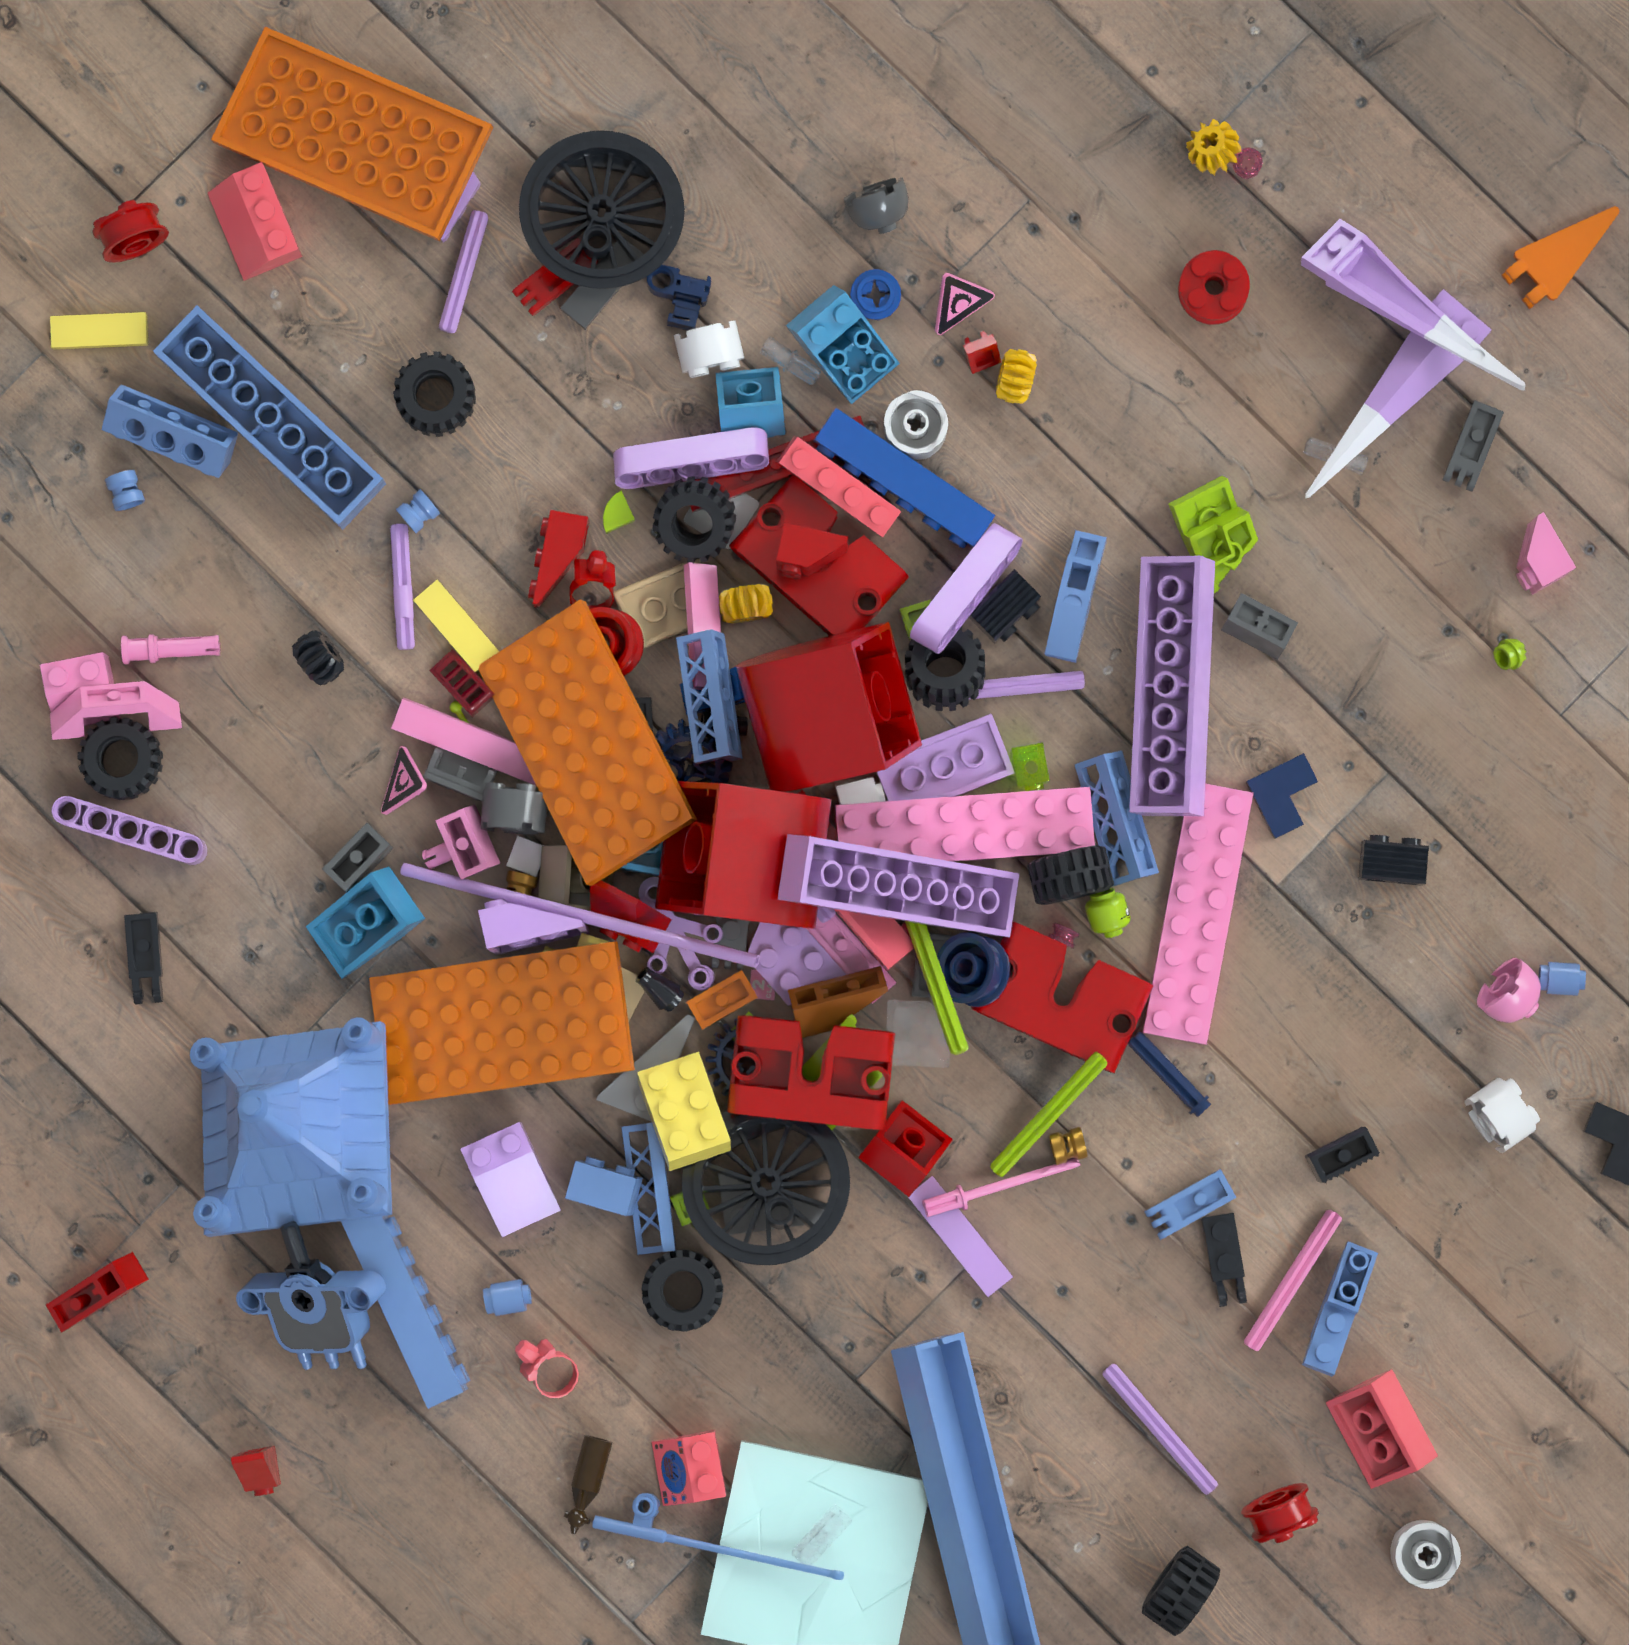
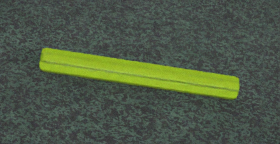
M905 921L949 1051L954 1055L962 1054L968 1050V1044L926 924Z
M1094 1052L996 1157L990 1166L996 1175L1004 1177L1107 1066V1060L1100 1053Z

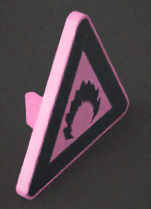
M945 273L942 276L935 332L938 335H942L994 299L995 294L991 290L950 273Z
M401 746L398 750L382 804V814L387 815L415 796L420 795L427 787V783L406 747Z

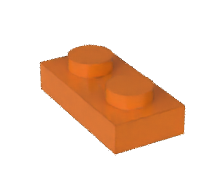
M740 970L688 1000L687 1004L700 1027L704 1030L758 997L744 972Z

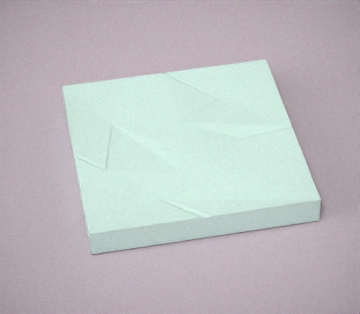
M742 1440L720 1545L824 1569L844 1572L843 1580H835L826 1576L718 1553L701 1635L747 1645H898L928 1504L923 1480L912 1476Z

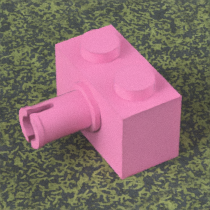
M476 805L465 807L435 820L444 842L422 851L423 860L436 855V858L425 862L430 870L453 860L461 880L500 864L487 831L481 829V817Z

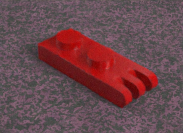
M577 238L560 251L559 254L569 260L581 240ZM582 251L575 264L591 268L592 258ZM543 265L515 287L512 293L518 297L526 290L529 292L520 302L525 307L535 300L537 303L528 310L534 316L574 284L558 277Z

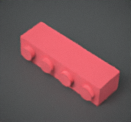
M798 436L792 438L776 461L881 537H884L902 512Z

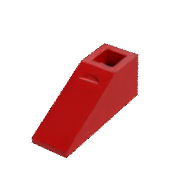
M550 510L549 518L543 517L540 536H544L545 540L543 549L537 548L534 567L539 568L537 580H531L528 598L533 599L532 604L534 608L541 607L572 568L574 560L579 559L584 553L590 522L587 516Z

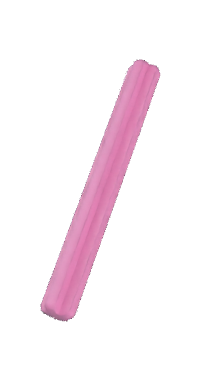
M1327 1210L1246 1336L1244 1340L1246 1346L1254 1351L1261 1349L1342 1221L1340 1215L1332 1210Z

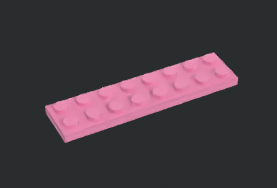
M1205 784L1204 816H1183L1152 979L1154 987L1149 996L1142 1033L1207 1045L1252 804V792Z
M1090 787L834 806L836 837L839 842L952 862L1053 855L1078 848L1095 846Z

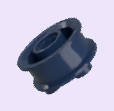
M960 933L947 940L938 952L937 958L953 1002L972 1007H983L997 1000L1004 991L1009 979L1010 964L1005 949L996 940L974 933ZM972 965H973V971H972V973L970 974V969H971V967H972Z

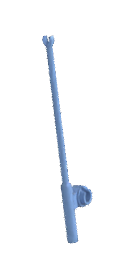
M651 1493L639 1494L634 1499L632 1504L634 1512L633 1523L595 1515L593 1520V1528L658 1543H675L826 1576L835 1580H843L844 1572L824 1569L667 1534L665 1530L652 1528L654 1517L659 1513L660 1501ZM646 1500L650 1504L648 1512L643 1509V1503Z

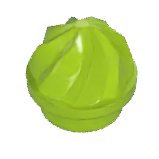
M1504 639L1500 641L1493 652L1495 662L1503 670H1516L1527 659L1525 645L1517 639Z

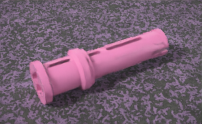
M149 634L148 638L134 639L122 636V662L126 665L130 661L149 660L150 663H156V661H159V658L220 656L219 635L158 639V636L154 634Z

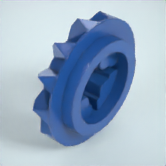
M873 269L863 272L855 279L851 287L850 298L866 319L879 321L891 316L899 307L901 288L898 281L890 273L884 270ZM874 282H876V287H878L880 293L890 294L880 298L877 308L873 299L862 297L872 292Z

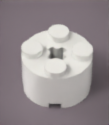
M729 321L730 328L725 329L721 323L688 330L686 331L687 338L681 339L679 333L675 334L674 340L682 373H689V377L696 378L708 375V368L720 365V370L722 371L740 367L739 360L744 359L736 321Z
M914 390L902 394L889 404L884 417V436L886 442L911 459L921 460L931 457L941 448L945 441L948 429L947 414L941 402L932 394ZM915 419L921 421L920 426L923 429L918 428L914 432L911 430V425L907 423H914Z
M1496 1078L1465 1100L1466 1106L1472 1105L1473 1110L1468 1114L1474 1125L1488 1143L1495 1140L1500 1145L1495 1148L1500 1153L1506 1152L1536 1130L1535 1124L1540 1121L1535 1109L1530 1105L1526 1106L1521 1099V1089L1511 1078L1507 1081Z
M1412 1521L1398 1530L1392 1540L1390 1549L1392 1564L1397 1573L1414 1586L1423 1589L1441 1587L1452 1578L1460 1565L1461 1552L1456 1538L1446 1528L1433 1521ZM1423 1547L1432 1551V1554L1427 1556L1426 1562L1418 1557V1554L1423 1552Z

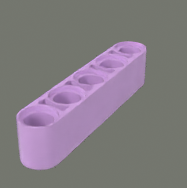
M745 428L619 448L613 453L615 484L623 489H635L675 483L680 479L686 481L691 476H695V479H701L702 477L708 478L763 469L769 464L767 433L761 428Z
M993 523L917 619L911 630L910 638L937 654L941 653L1016 557L1023 539L1000 525Z
M70 796L58 798L52 806L54 819L60 824L189 865L200 864L207 856L205 842L195 835ZM73 803L76 807L75 816L70 820H64L61 814L62 808L66 804ZM97 813H104L107 818L106 825L102 829H94L92 826L93 817ZM134 822L137 825V834L131 839H125L122 833L124 825ZM165 832L168 836L166 846L156 849L153 845L155 834ZM195 841L199 847L197 855L193 858H186L183 853L185 844Z

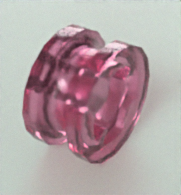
M1254 148L1241 149L1242 152L1236 154L1237 163H1233L1235 173L1241 178H1253L1261 170L1262 156ZM1243 156H1249V160L1252 157L1256 161L1252 166V170L1247 171V167L1243 169L1240 166Z
M1053 923L1054 932L1049 933L1048 937L1067 945L1068 948L1074 949L1073 940L1078 938L1080 934L1063 925Z

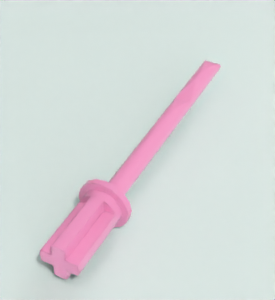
M1076 1158L1069 1159L1063 1164H1053L965 1192L961 1185H957L955 1190L922 1201L927 1217L956 1208L967 1210V1201L1070 1170L1080 1166V1163Z

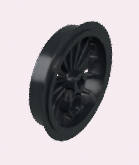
M614 131L582 132L562 139L552 145L530 168L524 180L519 199V218L522 232L536 258L558 277L588 288L608 289L622 287L635 283L653 273L673 252L680 238L684 223L683 193L678 178L669 163L661 154L645 142L633 136ZM570 167L587 168L594 197L589 194ZM592 168L606 170L602 195H599ZM559 171H564L585 200L552 182L551 179ZM611 171L624 173L610 197L607 196ZM631 175L646 179L615 201ZM651 185L656 186L661 198L622 206ZM549 188L579 207L542 202L540 200L544 190ZM663 206L665 211L664 220L625 215ZM600 208L606 209L604 217H598ZM545 210L577 216L540 224L538 211ZM624 223L660 228L662 231L657 241L654 242ZM581 224L552 245L543 233ZM618 230L649 247V251L638 258ZM584 232L582 241L569 260L557 252L558 249ZM611 234L633 261L632 263L622 267L617 266L611 243ZM598 236L603 238L606 244L601 248H593L588 242L592 237ZM582 251L592 258L591 268L575 264ZM609 253L612 269H596L597 259L604 258Z
M727 1110L721 1113L731 1140V1150L744 1144L756 1172L732 1151L684 1166L682 1174L683 1200L695 1229L709 1245L720 1253L734 1260L753 1265L788 1263L804 1257L817 1249L830 1237L840 1223L846 1210L850 1193L848 1161L835 1134L826 1124L733 1114L727 1112ZM785 1128L771 1168H768L767 1134ZM794 1130L805 1136L806 1140L776 1171L790 1131ZM762 1136L763 1168H760L748 1141ZM810 1144H814L821 1152L822 1157L782 1175ZM726 1154L751 1177L711 1164V1162ZM824 1163L827 1164L831 1177L829 1180L786 1182ZM705 1170H710L748 1184L703 1186V1177ZM766 1179L769 1183L772 1182V1189L767 1191L764 1187H761V1180ZM831 1187L827 1203L786 1190ZM747 1191L711 1209L706 1208L703 1200L704 1193ZM751 1198L723 1229L712 1219L711 1216ZM788 1198L823 1209L824 1211L816 1223L813 1224L793 1206V1203ZM758 1201L744 1241L742 1242L728 1234L729 1231ZM763 1203H765L767 1246L749 1244ZM777 1206H784L789 1210V1215L786 1219L778 1221L772 1218V1210ZM795 1216L809 1228L808 1231L797 1238H794L789 1228ZM771 1227L779 1230L784 1229L790 1241L772 1245Z

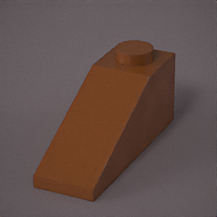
M878 966L789 989L788 994L795 1021H800L802 1038L831 1031L834 1025L839 1026L850 1014H856L888 992V987L882 967Z

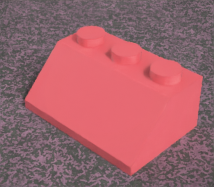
M262 162L230 175L208 192L212 206L244 281L303 257L268 172Z
M834 909L887 972L914 950L906 923L900 926L895 919Z
M1392 1369L1374 1376L1325 1402L1371 1489L1416 1472L1438 1456Z

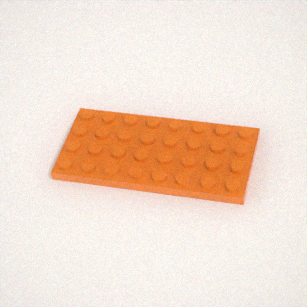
M264 27L211 140L219 146L258 163L262 162L267 167L440 242L494 127L486 121L268 27Z
M578 600L479 665L478 670L485 684L495 694L492 698L539 791L543 793L542 797L586 885L592 886L697 820L586 601Z
M618 941L369 978L374 1021H381L386 1024L388 1105L635 1070Z

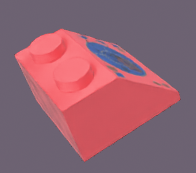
M715 1430L652 1441L663 1506L695 1503L726 1497L727 1492Z

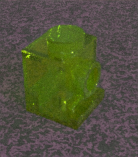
M1043 742L1011 748L1010 753L1017 788L1024 787L1025 791L1043 790V784L1050 781ZM1028 762H1033L1037 765L1035 773L1030 774L1025 770V765Z

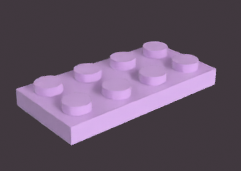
M992 714L922 740L921 747L886 770L877 771L888 801L959 796L1015 774Z

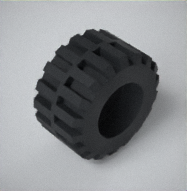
M433 351V355H428L427 352L421 353V357L416 360L412 357L408 360L409 364L406 367H401L399 370L400 376L395 378L394 382L395 391H393L399 413L416 432L419 430L423 435L430 436V434H435L436 437H440L445 432L450 434L456 432V427L459 425L463 427L467 423L466 418L472 416L474 411L473 404H476V390L469 372L460 361L457 362L449 354L444 356L441 352ZM431 378H443L449 381L454 391L450 403L437 411L423 409L416 399V394L421 384Z
M691 476L685 482L682 479L676 481L672 487L669 486L665 490L654 511L653 519L655 521L652 526L653 532H657L655 539L658 544L664 543V552L667 554L671 551L676 554L674 559L678 561L685 557L687 558V563L691 562L694 564L696 559H700L702 563L708 561L709 556L715 558L720 554L721 549H725L733 533L736 522L734 502H729L730 494L727 490L724 492L719 490L721 486L716 481L713 485L707 483L709 478L702 477L700 481H696L695 476ZM688 505L703 508L712 519V529L703 534H693L684 530L677 520V511Z
M961 626L939 654L911 639L908 644L909 651L906 650L905 674L909 691L913 690V697L917 701L923 699V706L927 708L935 705L936 711H943V707H949V711H955L956 705L960 704L964 708L969 705V698L975 700L979 696L978 689L982 690L984 686L985 652L984 649H981L980 640L978 638L973 640V632L969 629L962 632ZM942 657L956 659L963 665V669L951 677L936 676L927 667L931 662Z
M112 717L109 718V721L101 720L96 723L98 726L94 729L90 728L86 732L88 734L87 738L81 740L79 745L82 746V749L77 755V759L81 763L78 767L80 773L84 775L86 783L98 793L117 800H125V798L134 799L138 798L140 793H147L150 790L148 787L152 783L156 784L158 781L157 774L162 772L163 765H161L163 752L159 748L160 743L158 739L153 736V733L148 728L129 718L123 717V719ZM120 740L129 741L137 749V764L128 775L113 777L104 768V754L111 744Z
M1099 845L1045 856L1033 860L1027 865L1036 904L1048 905L1109 890L1114 885L1106 848Z
M685 1249L670 1251L656 1259L646 1271L641 1289L643 1304H645L650 1317L660 1326L668 1328V1330L681 1332L696 1330L708 1323L718 1311L723 1297L721 1275L714 1263L699 1252ZM675 1272H690L701 1283V1298L690 1309L679 1310L673 1308L664 1297L663 1287L665 1281Z
M1189 1546L1180 1549L1165 1567L1148 1593L1142 1606V1614L1173 1636L1180 1634L1192 1622L1218 1582L1220 1568Z

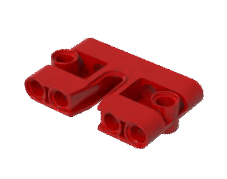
M792 475L776 494L760 507L757 515L729 544V547L828 636L864 628L878 615L882 607L908 580L909 576L865 535L848 545L847 553L809 577L801 575V579L797 580L782 576V571L777 570L776 558L784 523L830 532L838 518V512L801 479ZM767 513H775L779 516L780 522L776 526L771 527L765 525L762 518ZM869 596L874 599L876 606L869 611L863 610L858 605L859 599Z
M1012 921L1010 937H1003L1000 942L1008 955L1009 964L1013 971L997 1000L983 1007L971 1006V1009L1085 1062L1094 1052H1098L1107 1060V1066L1103 1070L1115 1074L1154 986L1147 981L1098 960L1078 984L1070 1003L1067 1006H1059L1054 1001L1053 996L1062 976L1067 945ZM1116 1015H1123L1129 1020V1029L1125 1033H1119L1113 1028L1112 1022Z
M738 1015L727 1112L885 1130L896 1033L834 1025L822 1056L820 1077L815 1081H809L802 1074L804 1048L800 1021ZM744 1056L751 1057L756 1063L755 1071L750 1074H745L738 1068V1061ZM872 1071H879L885 1077V1084L880 1088H872L867 1083V1075Z

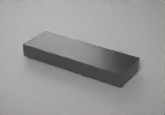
M625 239V241L635 252L638 258L644 255L641 251H639L635 246H633L629 241ZM618 242L612 246L618 267L633 262ZM609 253L596 265V269H612ZM578 286L560 309L586 330L621 287L597 289Z

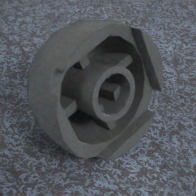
M900 177L898 180L890 178L863 187L862 195L857 198L854 192L844 198L845 206L852 221L866 230L878 229L879 234H884L897 228L896 222L905 216L909 203L908 191L903 177Z

